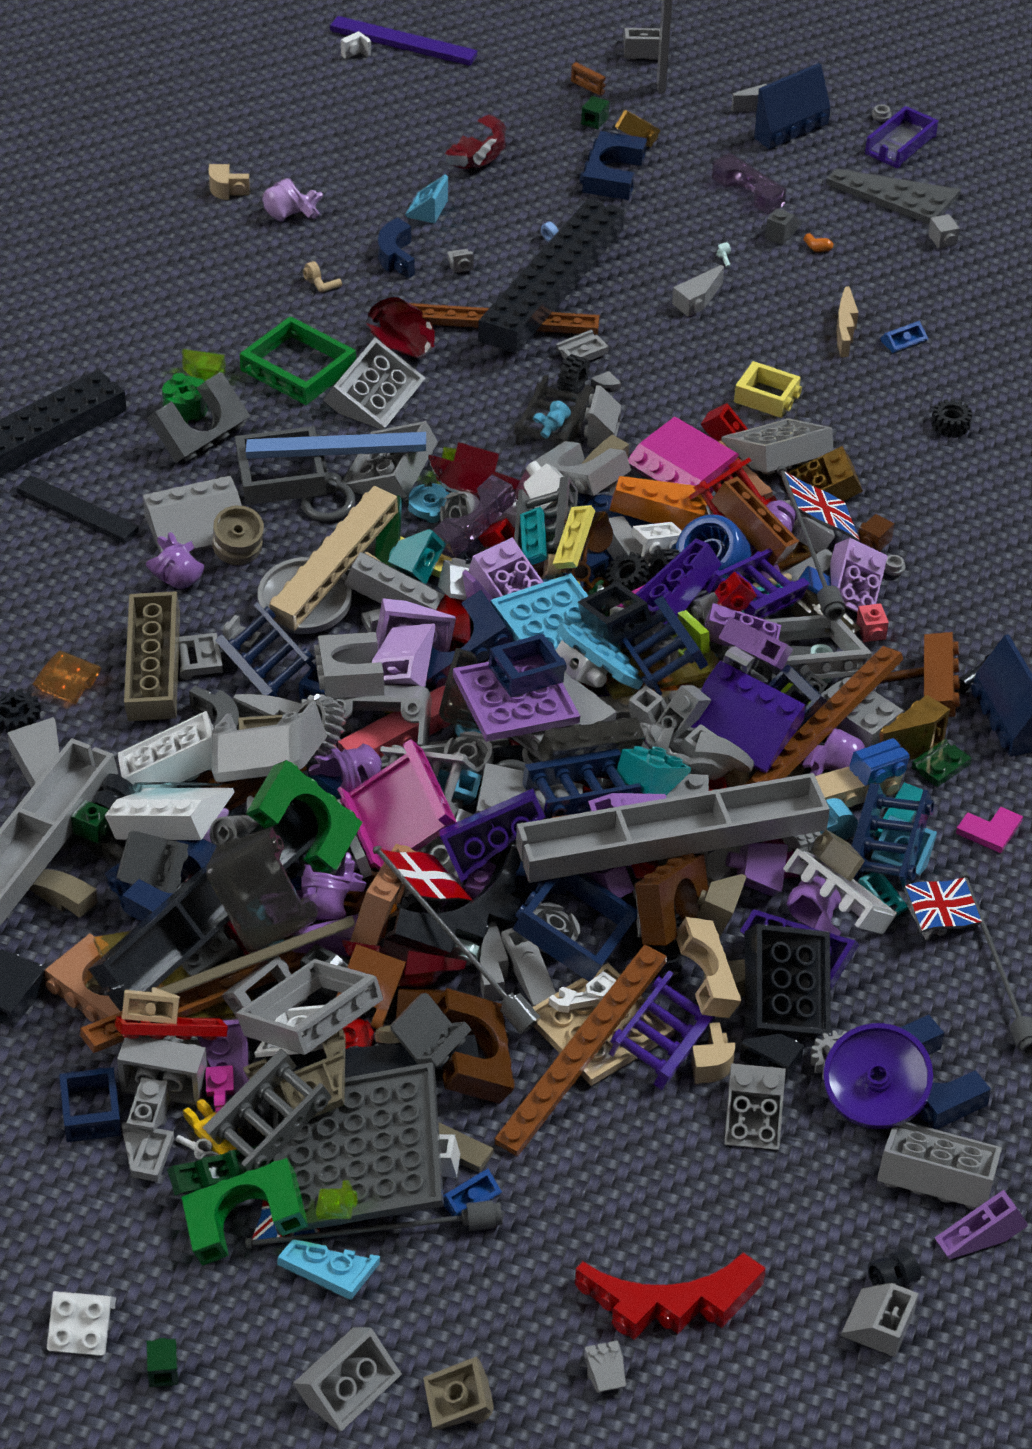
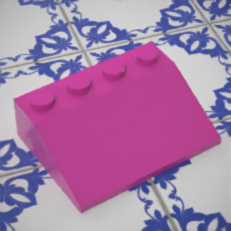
M673 417L640 442L628 458L631 467L649 480L696 486L704 480L706 483H709L728 471V465L734 462L739 454L677 417ZM712 487L709 490L711 494L714 491Z

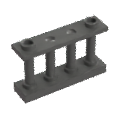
M568 475L560 477L559 488L555 492L529 499L523 489L519 490L518 500L516 501L517 514L514 541L521 551L520 514L532 510L533 507L558 500L555 508L544 511L545 520L557 517L554 524L545 526L546 536L555 533L553 541L546 542L547 552L555 549L557 551L571 507H577L578 489Z
M280 1049L202 1127L218 1145L226 1139L246 1157L241 1164L247 1171L268 1165L271 1159L319 1111H322L332 1098L321 1083L312 1089L292 1071L296 1067L295 1063L283 1049ZM283 1080H286L305 1097L295 1109H292L273 1092ZM265 1099L286 1117L275 1129L253 1111ZM245 1119L266 1137L255 1149L234 1132V1129Z

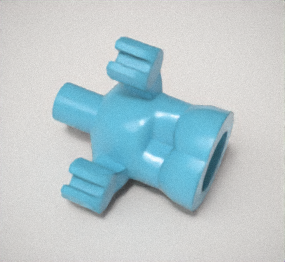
M553 401L547 416L542 413H536L533 420L544 426L540 433L541 436L548 438L553 431L563 426L564 420L568 419L571 415V410L563 402Z

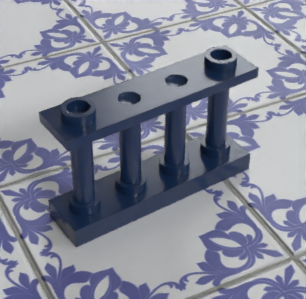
M663 596L654 600L658 610L651 617V624L617 641L621 649L627 648L645 675L642 677L645 685L650 689H654L659 695L663 693L657 683L681 667L695 662L699 669L702 670L709 665L699 647ZM667 621L665 628L632 647L630 641L660 622L665 623ZM670 635L672 637L676 635L675 641L642 661L638 656ZM680 649L682 651L686 649L683 652L684 655L652 675L648 671L650 667Z
M256 602L254 606L261 613L257 619L235 639L231 638L228 641L221 634L215 641L263 695L279 697L277 695L279 688L306 663L314 672L317 670L312 662L315 657L306 648L301 650L273 620L276 615L268 606L263 609ZM269 621L274 629L247 653L240 654L238 652L241 649L240 646ZM280 635L287 641L260 667L253 668L251 666L254 663L253 660ZM294 649L300 656L272 682L266 683L264 681L267 677L266 674Z
M618 748L525 764L522 785L525 790L539 788L545 798V818L543 820L557 816L590 812L588 801L608 794H640L641 792L640 783L626 786L618 773L617 767L621 756ZM609 776L615 788L603 790L596 778ZM586 780L592 792L580 794L573 782ZM562 784L569 796L556 798L549 786Z
M870 783L852 843V847L865 860L853 878L856 882L866 872L899 876L903 889L906 885L910 884L911 880L915 879V864L929 815H933L935 806L928 790L923 789L920 801L888 798L883 794L880 784ZM887 807L917 811L914 823L880 819V811ZM878 829L911 833L908 844L877 841L873 839V835ZM876 850L905 854L902 866L867 862L868 852Z

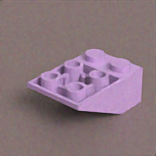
M513 538L474 555L469 567L472 576L477 579L494 599L544 583Z
M852 538L835 544L830 562L831 586L839 588L845 606L858 613V606L876 604L888 556Z
M434 623L394 627L391 629L372 659V663L382 662L384 685L425 687L435 631Z

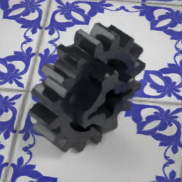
M11 688L9 693L0 692V730L5 728L6 733L11 730L20 729L36 723V720H40L41 705L38 702L37 696L32 697L31 691L23 693V689L20 688L18 692H14L13 688Z

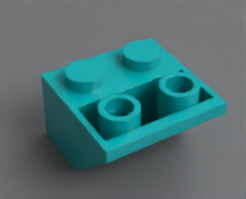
M634 746L633 749H622L617 771L626 784L640 783L641 793L667 795L691 772V767L682 763L683 760L681 758L666 754V750L653 746L652 749Z

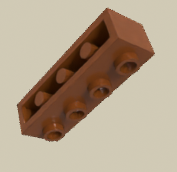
M738 476L724 482L711 500L721 513L737 525L746 536L748 542L758 551L762 552L769 548L773 550L768 559L772 566L785 561L799 543V540Z
M953 632L924 634V696L928 695L949 708V717H956V707H960L959 692L955 693V690L960 689L959 675H955L956 672H960L959 659L955 658V656L959 655V643L954 641Z

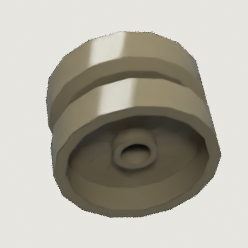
M238 505L226 507L220 511L214 519L212 547L215 554L222 561L232 565H243L255 560L262 551L264 523L261 516L251 508Z

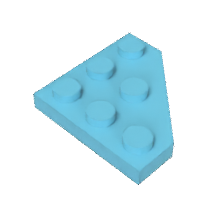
M560 623L556 629L567 645L572 648L575 646L585 654L584 657L599 668L603 666L620 683L637 690L644 683L638 675L639 671L629 663L630 659L620 651L621 647L617 643L605 642L592 632L589 634L584 633L582 629L573 624L568 626Z

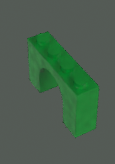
M285 760L273 765L246 814L266 829L279 823L293 799L306 803L316 816L318 832L304 861L321 873L336 871L363 822L356 817L352 810L341 805L335 796L319 787L314 779L302 773L296 764Z
M287 1158L273 1161L269 1165L249 1170L239 1176L222 1180L217 1184L182 1196L192 1250L202 1266L229 1256L223 1230L224 1222L229 1212L243 1201L262 1199L269 1202L273 1223L281 1236L309 1227L296 1172Z

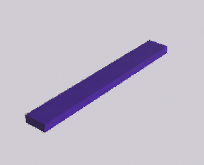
M337 16L330 25L331 32L350 36L359 31L368 37L371 42L468 66L473 63L478 54V50L341 16Z

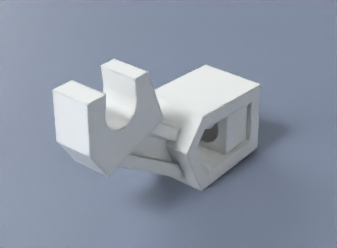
M603 971L586 984L585 992L577 993V991L561 987L559 989V996L562 999L552 995L549 997V1005L558 1012L565 1013L573 1009L589 1006L596 1007L616 980Z

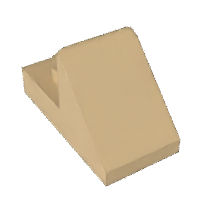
M152 987V992L125 990L122 1019L176 1024L179 996Z

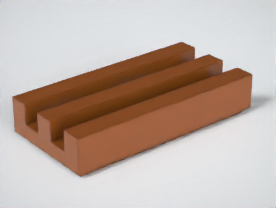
M577 62L572 64L571 82L599 96L605 94L603 89L605 87V76Z

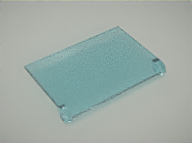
M136 782L133 785V790L136 793H140L142 788H200L201 786H220L223 783Z

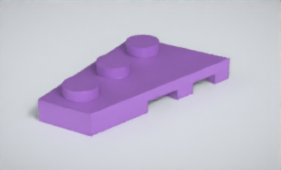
M238 1019L223 1021L228 1026L227 1037H218L217 1040H206L201 1036H197L201 1047L206 1048V1059L210 1067L233 1065L235 1094L249 1081L243 1067L249 1065L247 1036H244ZM226 1095V1098H232L234 1095Z

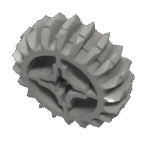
M323 694L309 695L307 700L302 699L301 706H296V713H302L310 702L315 701L327 738L310 760L316 761V755H329L331 749H336V743L341 741L340 735L344 732L342 726L346 723L343 719L345 712L342 711V706L334 698Z

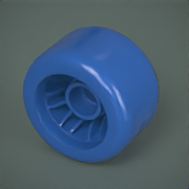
M704 515L692 520L681 531L676 543V549L679 550L678 553L682 552L696 538L708 543L722 564L718 569L719 571L751 557V547L746 536L734 522L721 515Z

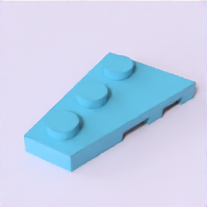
M292 1239L278 1256L277 1265L352 1300L380 1264V1256L370 1254V1257L366 1258L356 1256L355 1251L346 1249L344 1253L330 1251L325 1245Z

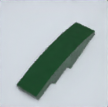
M235 1149L225 1154L204 1157L196 1162L171 1166L167 1169L174 1195L192 1193L195 1190L217 1184L222 1180H228L244 1174L247 1170L241 1163L246 1157Z

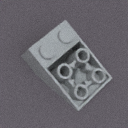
M731 1063L724 1145L779 1150L786 1069Z

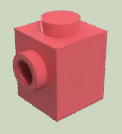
M881 603L858 606L856 624L861 628L859 632L863 642L886 640L889 622Z

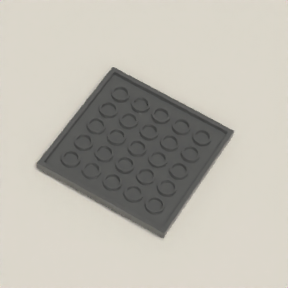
M433 1062L346 1077L344 1105L313 1117L274 1156V1161L287 1158L296 1172L309 1227L295 1232L444 1206L436 1079ZM273 1107V1129H275L285 1117Z

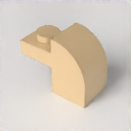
M209 164L210 192L215 197L229 200V195H250L249 174H230V164Z
M720 1022L709 1023L708 1045L692 1046L691 1066L695 1084L716 1082L722 1080L730 1073L731 1063L733 1064L735 1043H728L727 1034L722 1033Z

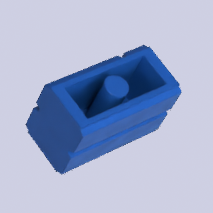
M892 738L853 752L849 768L865 786L875 782L880 784L886 778L894 775L899 777L904 774L910 757L909 753L903 747L901 748L900 744Z

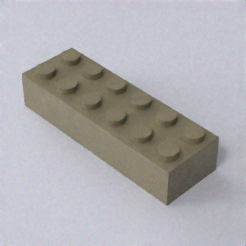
M177 591L129 594L124 705L128 721L177 718L180 607Z

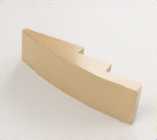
M845 287L838 314L837 345L840 357H849L854 329L857 328L859 312L850 287Z

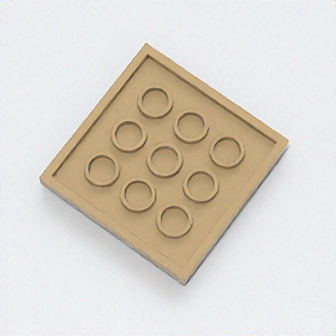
M609 963L603 965L596 975L598 976L604 971L615 980L620 977V974ZM581 978L566 988L577 991V993L585 992L588 981ZM559 992L554 994L556 998L562 999V997L559 996ZM640 996L582 1072L581 1076L591 1086L637 1058L623 1047H620L613 1057L609 1055V1052L613 1046L610 1040L618 1029L623 1031L646 1001L642 996ZM549 998L533 1007L541 1017L533 1027L561 1053L596 1007L589 1006L569 1010L568 1013L558 1012L549 1005ZM649 1011L642 1018L643 1022L668 1039L674 1036L675 1029ZM636 1029L628 1037L646 1051H650L658 1046L657 1043Z

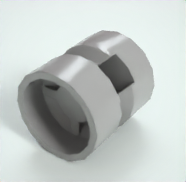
M247 815L224 816L215 819L210 827L211 842L224 849L254 822L253 819Z

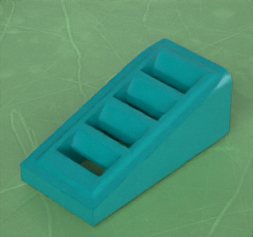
M871 872L858 880L860 885L882 902L888 898L890 901L885 903L887 906L890 907L895 904L897 906L894 909L897 912L896 916L909 909L908 905L883 874Z

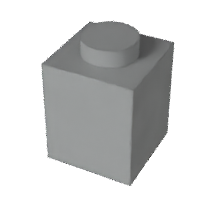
M949 214L933 217L930 219L928 235L938 249L957 245L960 228Z

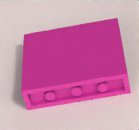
M411 739L403 744L406 751L405 755L349 793L342 787L338 788L342 797L339 799L341 805L352 810L356 817L363 822L356 837L366 852L365 856L371 868L375 867L378 870L381 869L384 861L377 853H373L375 846L379 845L383 850L391 851L395 844L408 846L417 852L439 837V830L457 822L423 749Z

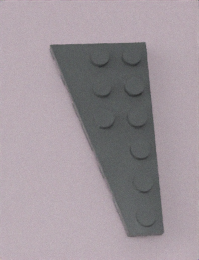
M837 168L827 177L826 181L828 186L930 224L931 218L942 216L960 197L961 189Z

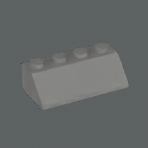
M364 552L359 553L344 584L379 603H382V598L402 600L433 610L437 609L445 596L444 593Z

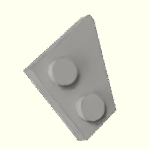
M123 1122L122 1132L131 1177L158 1182L174 1141V1132L158 1128L153 1131L129 1127L127 1122Z

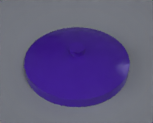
M871 1023L848 1031L834 1043L824 1065V1084L831 1104L845 1119L865 1128L888 1129L908 1122L923 1109L932 1091L933 1067L927 1050L910 1032L891 1024Z

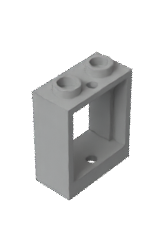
M279 955L262 961L222 994V997L237 1019L236 1012L252 1002L245 991L269 971L278 983L291 975L287 963ZM307 997L295 1006H293L292 1008H297L298 1006H300L305 1000H307Z

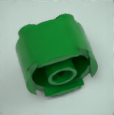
M183 373L174 374L162 387L163 407L173 402L187 424L189 420L195 419V422L201 420L207 413V404L197 390V387L205 381L196 377L185 376Z

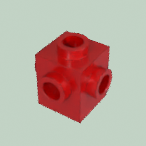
M735 572L725 581L721 582L714 591L719 599L718 605L739 612L746 609L749 603L757 596L751 584Z

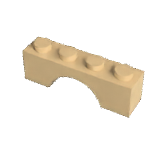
M686 917L677 930L678 937L676 941L681 954L695 961L706 975V979L695 993L701 1014L730 1018L739 1006L741 999L714 922Z

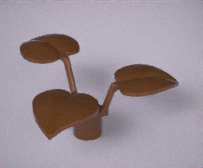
M595 512L584 544L582 560L579 561L577 568L561 569V572L572 574L577 581H584L587 586L582 588L586 593L600 580L604 581L602 585L604 588L610 585L608 580L602 577H597L590 583L588 578L590 577L591 570L586 564L588 548L593 552H602L612 543L613 529L608 513ZM545 560L532 565L539 577L543 576Z

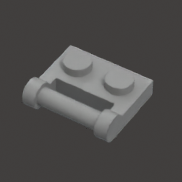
M217 633L179 637V659L181 665L179 674L182 679L188 680L195 675L223 672L219 644L215 641L218 638ZM190 647L195 648L197 660L195 664H190L188 649Z

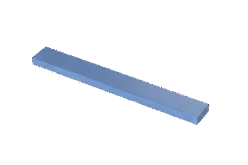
M426 432L247 439L246 458L426 451L427 438Z

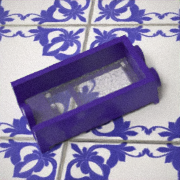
M905 106L867 137L865 154L895 168H899L906 159L930 139L936 137L939 120Z

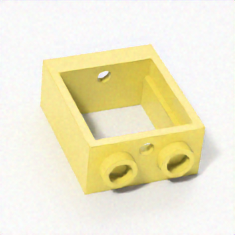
M753 361L735 386L734 402L782 418L786 411L791 410L795 398L798 399L801 394V377ZM759 382L784 392L780 397L754 387Z

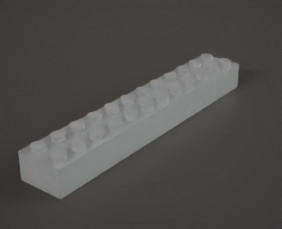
M71 738L1 826L0 926L73 833L71 815L84 800L91 802L96 793L102 791L101 785L108 774H118L114 754L96 747L91 750L90 745Z
M814 773L521 823L517 824L516 846L528 881L531 883L678 857L684 854H695L827 830L830 809Z

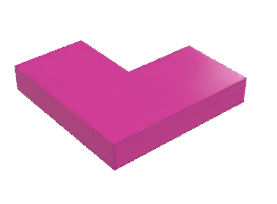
M1000 807L989 822L967 812L958 825L956 834L1002 853L1022 823L1023 816Z

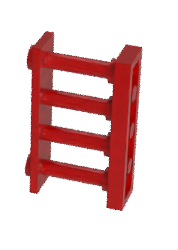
M749 457L742 462L740 459L735 460L728 465V471L709 483H706L705 480L693 487L695 492L688 496L692 500L696 496L701 495L714 515L726 517L711 502L713 496L708 489L712 487L717 493L722 486L720 481L724 480L726 482L733 479L731 474L735 472L765 506L769 502L777 501L774 495L767 500L764 496L761 497L742 468L751 462Z

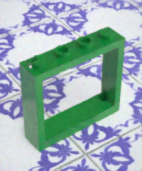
M289 316L240 353V370L307 405L339 381L355 362L356 350ZM293 337L335 360L308 381H304L266 361L263 357L287 339Z

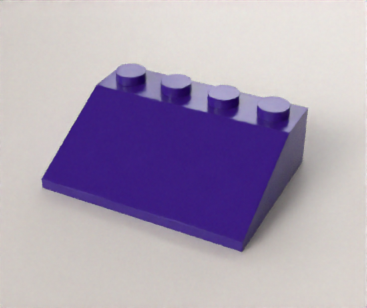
M719 661L701 689V692L709 697L711 702L699 720L691 727L697 728L701 724L717 736L732 742L750 756L754 761V768L766 774L803 722L805 704Z

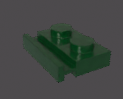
M945 738L912 762L911 768L920 771L921 776L938 788L971 764L972 758L957 746H951Z

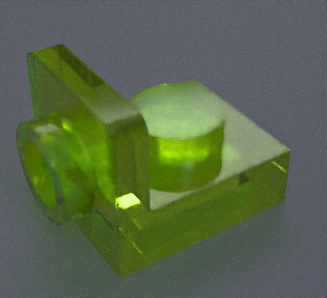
M343 1180L341 1189H320L316 1207L318 1219H351L352 1210L357 1206L358 1196L349 1180Z

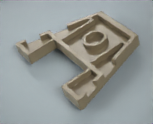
M343 1029L322 1042L327 1055L326 1059L294 1071L312 1089L321 1083L332 1096L327 1106L314 1117L344 1105L346 1036ZM266 1058L243 1067L249 1080L267 1063ZM283 1080L273 1090L292 1109H295L305 1099L286 1080Z

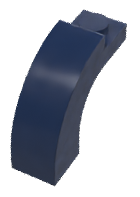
M398 217L384 225L378 234V259L381 266L388 273L395 269L409 279L415 275V258L401 249L411 244L412 226Z

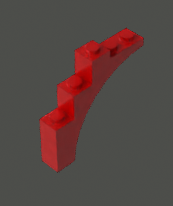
M742 1253L729 1265L709 1276L684 1283L650 1285L618 1279L582 1262L576 1268L575 1285L580 1292L590 1295L597 1300L605 1310L612 1311V1325H614L615 1329L619 1333L626 1334L635 1340L655 1318L658 1319L662 1326L672 1329L677 1334L699 1312L706 1320L714 1322L723 1328L764 1284L766 1268L745 1253Z

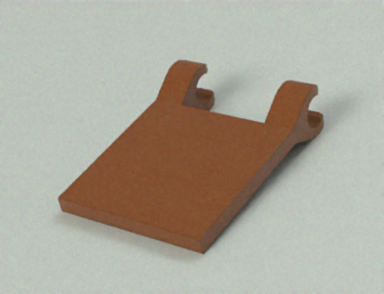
M356 944L347 968L376 976L383 1000L373 1006L377 1010L371 1025L373 1028L378 1029L384 1025L406 962Z

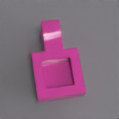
M233 1065L206 1067L207 1097L214 1096L216 1113L227 1103L226 1095H235Z

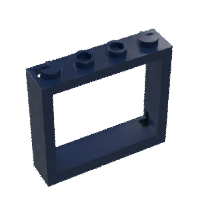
M582 873L540 881L535 892H532L524 903L526 906L522 905L515 914L519 919L512 930L590 982L627 933L637 917L638 910ZM556 883L618 925L596 956L534 914V911Z

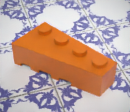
M619 476L609 511L654 524L672 522L680 530H683L692 520L705 515L707 504L701 495L696 496L692 500L689 499L688 496L695 492L693 488L695 485Z

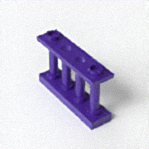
M769 548L762 552L758 551L753 556L721 571H715L709 579L710 584L706 591L708 593L715 591L720 583L725 581L733 572L737 573L747 582L749 581L745 576L749 575L769 594H762L751 584L757 595L754 598L756 601L752 600L743 611L745 614L763 619L800 601L810 583L804 577L795 582H790L768 562L773 552ZM763 569L783 588L775 587L758 570Z
M668 971L663 979L658 976L650 988L653 992L623 1031L618 1029L610 1040L613 1046L609 1055L613 1057L620 1047L635 1055L655 1069V1073L658 1076L653 1085L661 1090L664 1089L692 1051V1046L697 1044L709 1028V1023H712L716 1016L702 1015L698 1005L668 986L673 975L671 971ZM661 994L695 1016L696 1024L694 1026L692 1024H685L657 1005L655 1001ZM649 1011L680 1032L684 1040L681 1044L677 1041L674 1043L643 1022L642 1018ZM636 1029L669 1052L668 1055L671 1056L668 1061L664 1059L661 1061L628 1038L629 1035Z

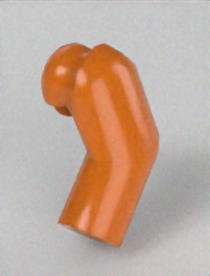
M810 233L806 234L803 238V241L815 252L831 251L833 248V242L828 238L816 239Z

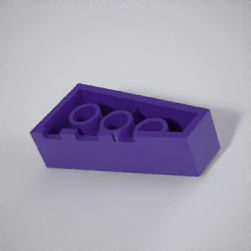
M696 538L646 583L636 595L647 602L651 617L658 610L654 600L661 596L664 597L678 617V612L684 611L709 581L711 575L722 564L710 545Z
M532 788L439 830L440 837L461 882L516 839L517 824L542 820L545 818V815Z
M753 909L740 932L745 936V931L756 924L809 930L818 929ZM830 933L831 989H833L859 947L856 940L844 938Z

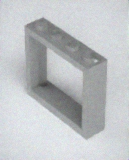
M824 615L767 619V621L781 625L779 641L830 637L842 650L838 652L789 656L785 666L789 664L801 676L808 671L813 672L820 679L853 676L872 657L871 651L841 619L832 621ZM825 628H830V632H825ZM764 662L769 667V669L775 674V676H777L781 671L780 669Z
M314 959L236 1012L244 1036L305 1055L382 1001L383 996L376 976ZM314 967L315 973L310 972V969ZM321 987L341 992L339 996L294 1027L273 1021Z

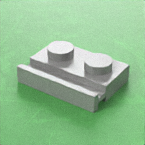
M592 330L556 343V351H560L561 356L565 360H567V356H570V354L592 360L607 354L609 346L598 335H594Z

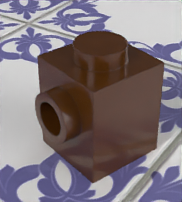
M875 514L859 527V542L880 552L892 541L895 523Z

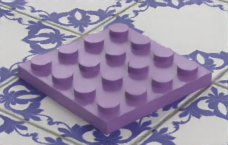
M540 655L511 662L518 673L547 665ZM489 662L453 668V677L486 742L580 723V714L563 683L510 698L489 668Z

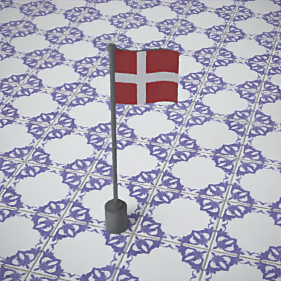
M379 845L375 846L373 853H377L503 997L501 1013L521 1035L530 1030L541 1019L540 1015L520 993L517 995L513 993L507 995L424 900H458L469 903L472 901L470 896L434 855L423 852H394L383 850Z

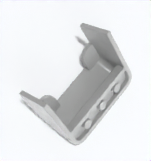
M384 685V695L334 698L342 706V711L345 712L344 720L350 717L353 710L401 712L402 717L407 722L419 723L417 745L425 746L429 744L432 697L429 690L423 686Z
M310 702L302 713L293 711L284 714L277 725L237 730L231 713L226 714L212 731V774L215 781L225 782L268 776L273 765L285 760L296 764L299 770L302 769L327 738L316 702Z

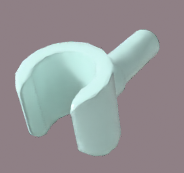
M725 242L718 245L717 256L722 257L726 268H730L731 265L727 255L731 253V248Z

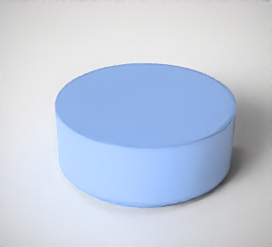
M547 222L541 226L542 236L548 242L559 231L552 222Z

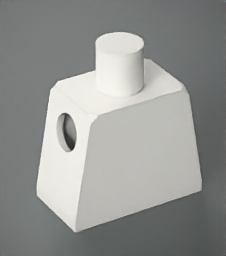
M533 461L526 467L531 477L524 482V487L529 498H535L557 491L560 477L564 476L549 464L541 467L537 461ZM558 500L534 508L541 507L543 511L555 508Z
M561 640L556 652L566 662L567 669L565 672L577 681L595 688L602 687L606 683L608 671L603 666L599 668L584 657L585 654L575 646L572 648ZM574 658L579 660V665L573 661Z

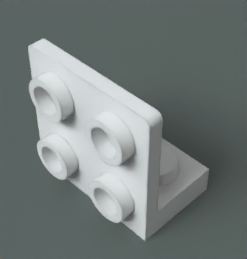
M666 522L633 526L631 535L643 545L641 557L650 566L651 564L648 561L649 558H652L651 554L655 553V550L676 549V543L682 530L674 523Z
M53 1291L47 1350L105 1355L110 1309H115L116 1297Z

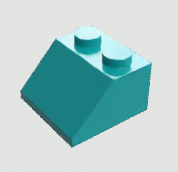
M427 529L398 541L397 545L390 551L388 562L395 569L426 584L446 544L434 531Z

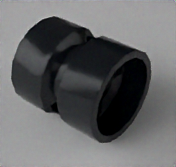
M110 773L101 785L102 791H98L91 802L110 809L117 799L135 793L136 788L125 778Z
M674 939L667 945H650L654 950L667 956L666 964L652 982L654 983L658 976L663 979L666 973L671 971L673 975L668 986L674 985L681 977L683 957L677 941Z
M905 1247L890 1253L888 1258L883 1256L870 1262L867 1267L873 1286L893 1283L906 1288L921 1280L919 1264L913 1253Z

